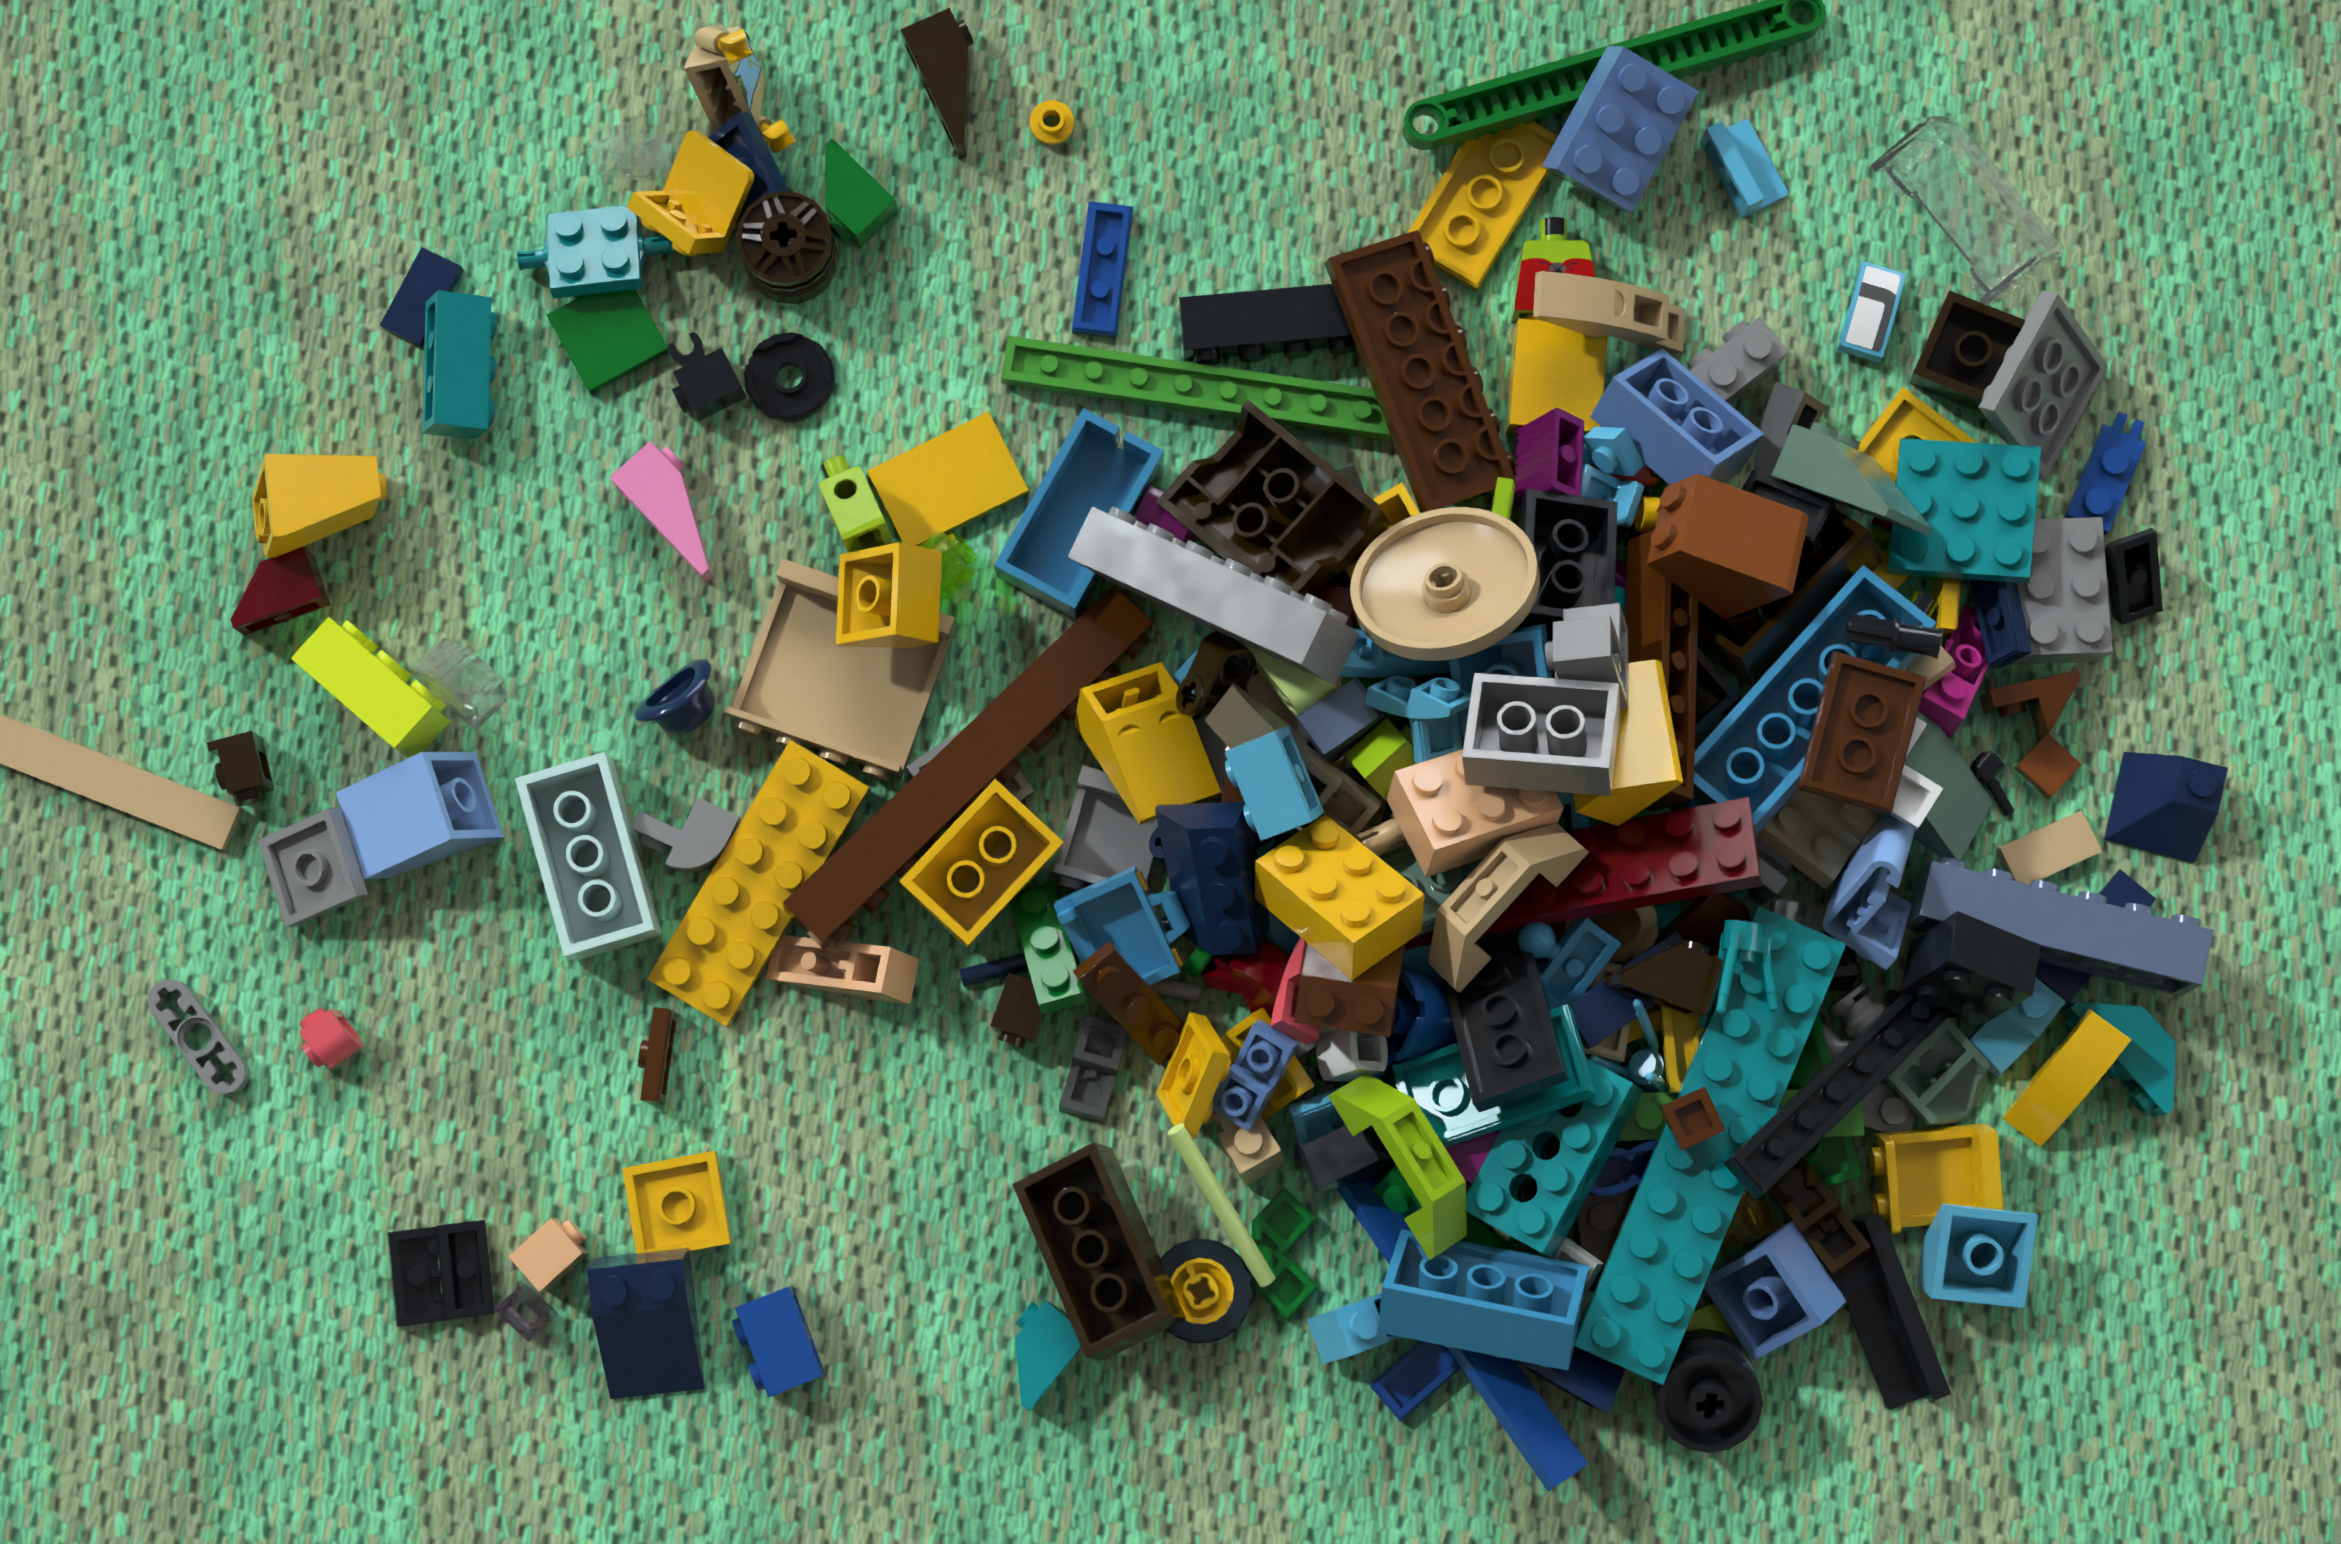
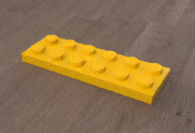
M790 740L647 979L725 1027L729 1026L793 920L784 911L783 902L830 858L871 790V787L795 741Z

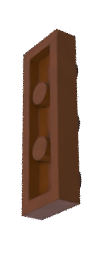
M1108 941L1075 968L1073 972L1085 988L1159 1066L1177 1048L1180 1041L1179 1036L1185 1023L1115 946Z

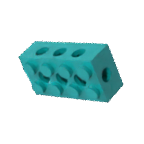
M1587 1059L1597 1096L1584 1100L1581 1111L1573 1117L1566 1116L1567 1107L1501 1129L1466 1195V1212L1552 1259H1555L1643 1093L1633 1082ZM1559 1139L1560 1149L1558 1154L1552 1159L1545 1160V1146L1550 1141ZM1531 1181H1536L1537 1193L1535 1197L1528 1202H1523L1521 1194L1524 1186Z

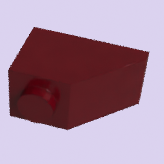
M303 546L278 557L261 561L230 619L233 628L243 636L330 606L331 604L315 556Z

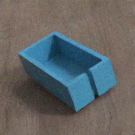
M1085 408L1079 414L994 564L998 578L1074 619H1077L1100 578L1097 574L1068 558L1091 507L1109 513L1113 506L1134 516L1148 486H1152L1164 464L1163 450L1128 431L1123 438L1124 450L1118 448L1120 428Z

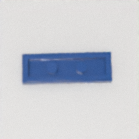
M1089 201L1072 323L1073 334L1117 338L1133 206Z

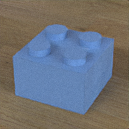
M1793 1221L1723 1260L1710 1271L1704 1286L1753 1361L1822 1325L1847 1302Z

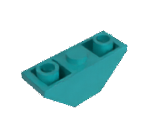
M2075 1002L2062 1008L2060 1012L2067 1019L2063 1025L2068 1033L2072 1031L2085 1012L2091 1009L2132 1039L2105 1074L2112 1079L2119 1077L2131 1090L2127 1093V1097L2135 1108L2145 1115L2150 1112L2154 1117L2167 1115L2174 1109L2176 1042L2144 1007Z

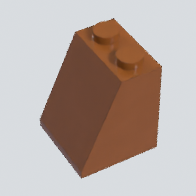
M1695 474L1665 487L1660 498L1661 506L1655 530L1651 535V547L1646 563L1648 566L1724 619L1793 594L1809 520L1807 514L1700 474Z

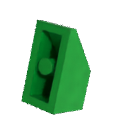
M831 139L826 144L825 207L831 220L829 224L832 233L841 242L847 244L852 240L861 249L898 213L896 200L836 141Z

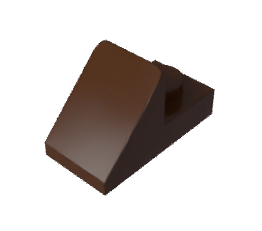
M2079 670L1988 690L1980 696L1984 714L1998 712L1999 719H2005L2026 713L2025 705H2028L2037 739H2040L2051 731L2081 679Z

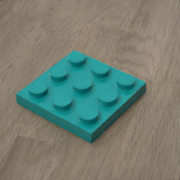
M1901 438L1896 485L1932 529L1929 536H1925L1892 524L1888 574L2030 584L2041 447Z

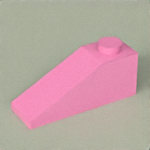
M649 441L609 478L629 502L708 584L714 576L687 483L679 472L685 466L667 446L662 451H659Z

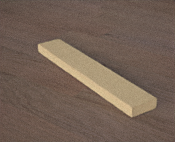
M0 714L1 765L226 851L243 812L241 807Z

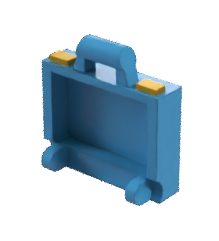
M1135 865L1056 900L1053 906L1057 912V918L1060 924L1063 925L1080 963H1083L1110 941L1149 985H1152L1181 972L1184 963L1177 947H1173L1172 942L1183 934L1191 924L1176 892L1166 891L1149 894L1147 891L1149 887L1142 871H1138ZM1160 903L1172 927L1168 931H1166L1155 908V905Z

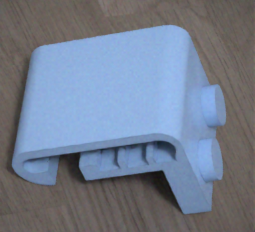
M1884 814L1852 852L1837 875L1822 922L1826 933L1846 943L1859 956L1874 962L1885 970L1897 959L1912 905L1891 892L1889 888L1890 884L1896 888L1900 885L1915 833L1914 829L1890 814Z

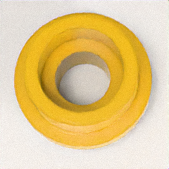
M1056 100L1044 101L1038 104L1030 115V130L1033 136L1043 144H1061L1073 132V114L1069 107L1062 102ZM1050 115L1057 116L1060 119L1059 124L1055 127H1048L1043 121Z

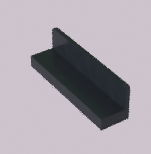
M1868 1213L1852 1219L1851 1222L1870 1244L1871 1256L1840 1277L1838 1282L1840 1287L1843 1288L1871 1268L1874 1269L1876 1274V1281L1846 1297L1845 1300L1847 1302L1845 1304L1885 1406L1888 1409H1894L1922 1397L1935 1401L1950 1395V1389L1882 1214Z

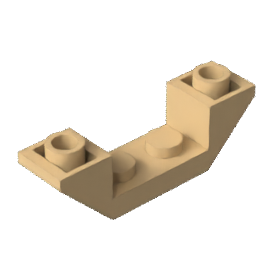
M1557 823L1503 838L1437 909L1428 963L1460 993L1491 960V957L1476 943L1485 931L1539 873L1555 887H1558L1589 852Z

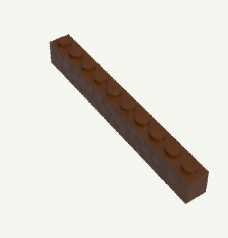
M1114 584L783 902L784 911L823 950L831 943L836 947L841 945L857 928L853 922L865 910L872 914L883 905L890 896L886 890L898 878L902 879L919 861L920 857L939 839L940 832L943 829H949L994 779L1003 786L1006 785L1022 769L1023 766L1019 761L1031 749L1037 754L1055 737L1052 729L1065 718L1068 722H1071L1075 719L1081 688L1117 677L1120 671L1116 667L1128 655L1135 660L1152 643L1149 635L1152 632L1154 622Z

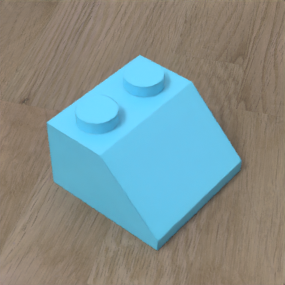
M1942 1203L1923 1238L1917 1285L1932 1299L2025 1308L2038 1215L2029 1212Z

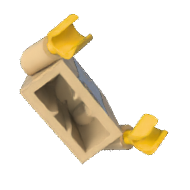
M711 25L697 30L694 35L695 45L685 63L684 70L714 131H717L739 112H751L763 138L774 153H779L796 142L782 118L772 124L770 119L761 114L765 80L764 73L750 45V38L743 28L738 26L726 28L723 25Z

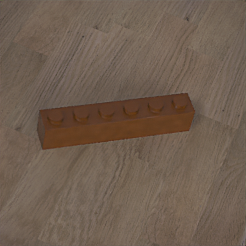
M1652 530L1628 540L1625 621L1628 627V663L1653 659L1662 662L1683 778L1682 784L1645 808L1655 812L1693 799L1698 600L1646 564L1651 547V535L1654 531Z

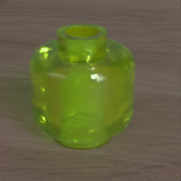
M937 532L920 546L942 552L940 599L947 600L951 598L975 576L976 569L973 562L977 560V556L966 541L957 533L953 532L948 535L943 532Z

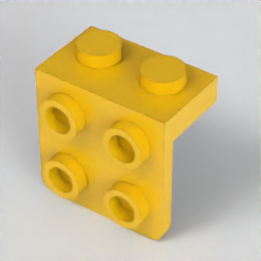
M688 131L682 141L663 191L633 192L627 208L642 219L641 223L647 229L661 233L673 242L672 247L683 255L695 257L697 254L722 253L726 248L754 181V173L700 131Z

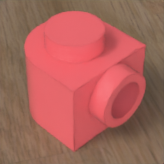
M319 1008L299 1023L302 1028L299 1033L306 1041L302 1048L317 1067L325 1064L328 1068L334 1069L363 1047L362 1040L340 1010L329 1009L325 1012L323 1008Z

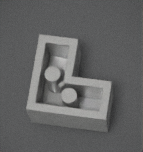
M1620 603L1563 609V621L1553 622V641L1546 642L1545 644L1548 670H1555V679L1619 683L1621 709H1628V627Z

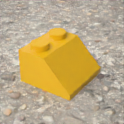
M898 542L840 554L836 645L911 648L938 643L942 552Z

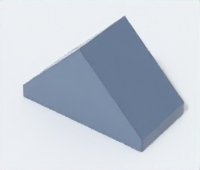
M1358 678L1350 680L1297 717L1298 730L1308 738L1307 744L1309 747L1332 764L1384 716L1382 711L1364 704L1367 690Z

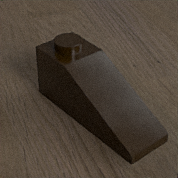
M947 8L902 28L901 34L904 46L958 159L967 156L970 55L968 46L973 45L974 42L965 21L962 19L956 22L950 8Z

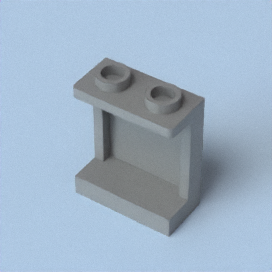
M1082 765L1077 781L1078 788L1062 839L1064 844L1059 850L1056 863L1053 865L1052 876L1060 878L1058 886L1076 892L1136 865L1138 871H1142L1147 882L1154 858L1149 850V840L1153 832L1158 828L1157 819L1139 825L1105 771Z

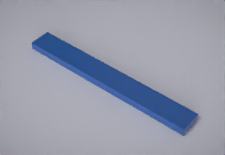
M1379 1178L1337 1187L1336 1189L1390 1265L1401 1229L1411 1230L1404 1220L1405 1217L1388 1208L1384 1201L1371 1191ZM1448 1348L1548 1492L1588 1465L1515 1360L1497 1358L1492 1355L1458 1348Z

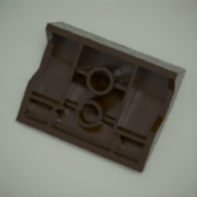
M1249 400L1241 408L1237 430L1215 455L1210 458L1192 461L1156 501L1160 507L1225 561L1227 558L1232 559L1252 569L1253 573L1263 578L1270 576L1292 587L1293 591L1303 596L1306 593L1311 594L1359 560L1366 548L1391 525L1378 503Z

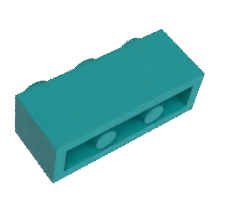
M438 290L426 301L422 434L477 439L488 430V427L492 426L495 417V403L493 400H489V383H492L495 378L496 359L494 356H490V339H494L496 334L497 315L495 312H491V297Z

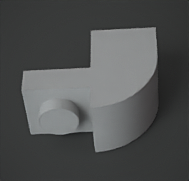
M697 797L682 830L640 811L631 828L642 835L639 842L641 845L662 855L665 854L667 848L672 849L665 863L670 869L681 873H699L715 866L742 819Z

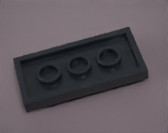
M1521 929L1484 935L1476 941L1491 957V960L1460 993L1442 977L1472 1102L1479 1113L1570 1080L1538 959L1534 957L1533 953L1525 952L1524 950L1521 952L1518 946L1517 938Z

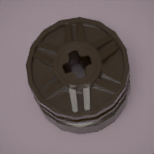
M778 191L760 197L746 209L738 223L736 242L749 279L762 295L778 303L798 304L814 299L829 287L837 272L839 254L827 215L814 200L797 192ZM791 236L792 239L789 240V247L781 248L780 245L783 243V237Z

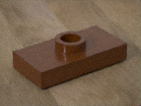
M653 1007L649 1041L642 1040L640 1045L638 1067L645 1069L640 1100L646 1103L663 1104L666 1101L678 1016L676 1012L667 1008Z

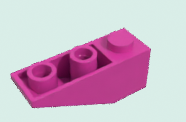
M1967 604L1958 617V628L1948 635L1942 646L1955 661L1956 668L1923 691L1918 709L1920 713L1938 724L1948 738L1964 720L1988 667L1976 609Z

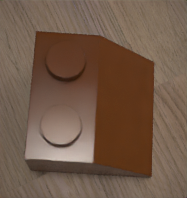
M1307 943L1294 1023L1390 1037L1394 1030L1406 943L1354 980L1348 978Z

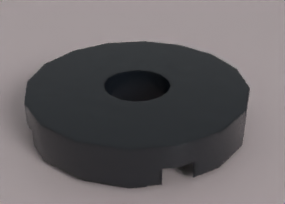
M789 332L775 334L759 343L753 350V355L749 358L744 371L746 392L755 407L770 419L783 422L805 420L818 413L830 399L835 382L833 364L823 346L816 341L803 337L801 334ZM786 366H795L802 372L800 383L793 388H784L777 383L778 372Z

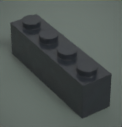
M1332 284L1179 297L1184 361L1194 360V363L1217 365L1221 363V358L1239 356L1240 362L1251 363L1264 360L1268 353L1284 352L1285 358L1296 359L1309 356L1313 349L1328 348L1329 353L1334 355L1348 354L1356 350V344Z

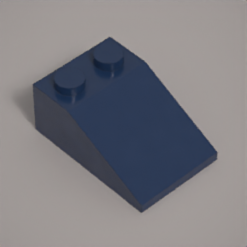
M689 1248L595 1258L587 1269L592 1317L610 1399L704 1389L703 1362Z

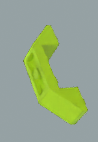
M1367 1073L1328 1095L1353 1137L1372 1125L1422 1207L1404 1218L1428 1259H1433L1466 1237V1181L1416 1100Z

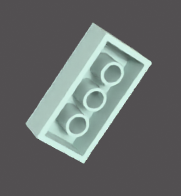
M602 752L515 778L563 956L574 962L662 936L614 760L608 754Z

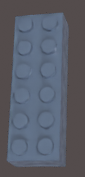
M1940 857L1938 862L1931 861L1917 875L1911 901L1912 905L1906 923L1907 929L1925 933L1956 911H1959L2041 945L2038 962H2045L2176 996H2182L2203 985L2214 930L2200 927L2201 920L2179 914L2172 915V919L2153 915V908L2136 903H2126L2125 908L2106 904L2107 897L2097 893L2080 891L2078 896L2059 892L2060 886L2052 882L2032 880L2031 885L2013 881L2014 875L1998 869H1985L1984 874L1966 869V862L1948 857Z

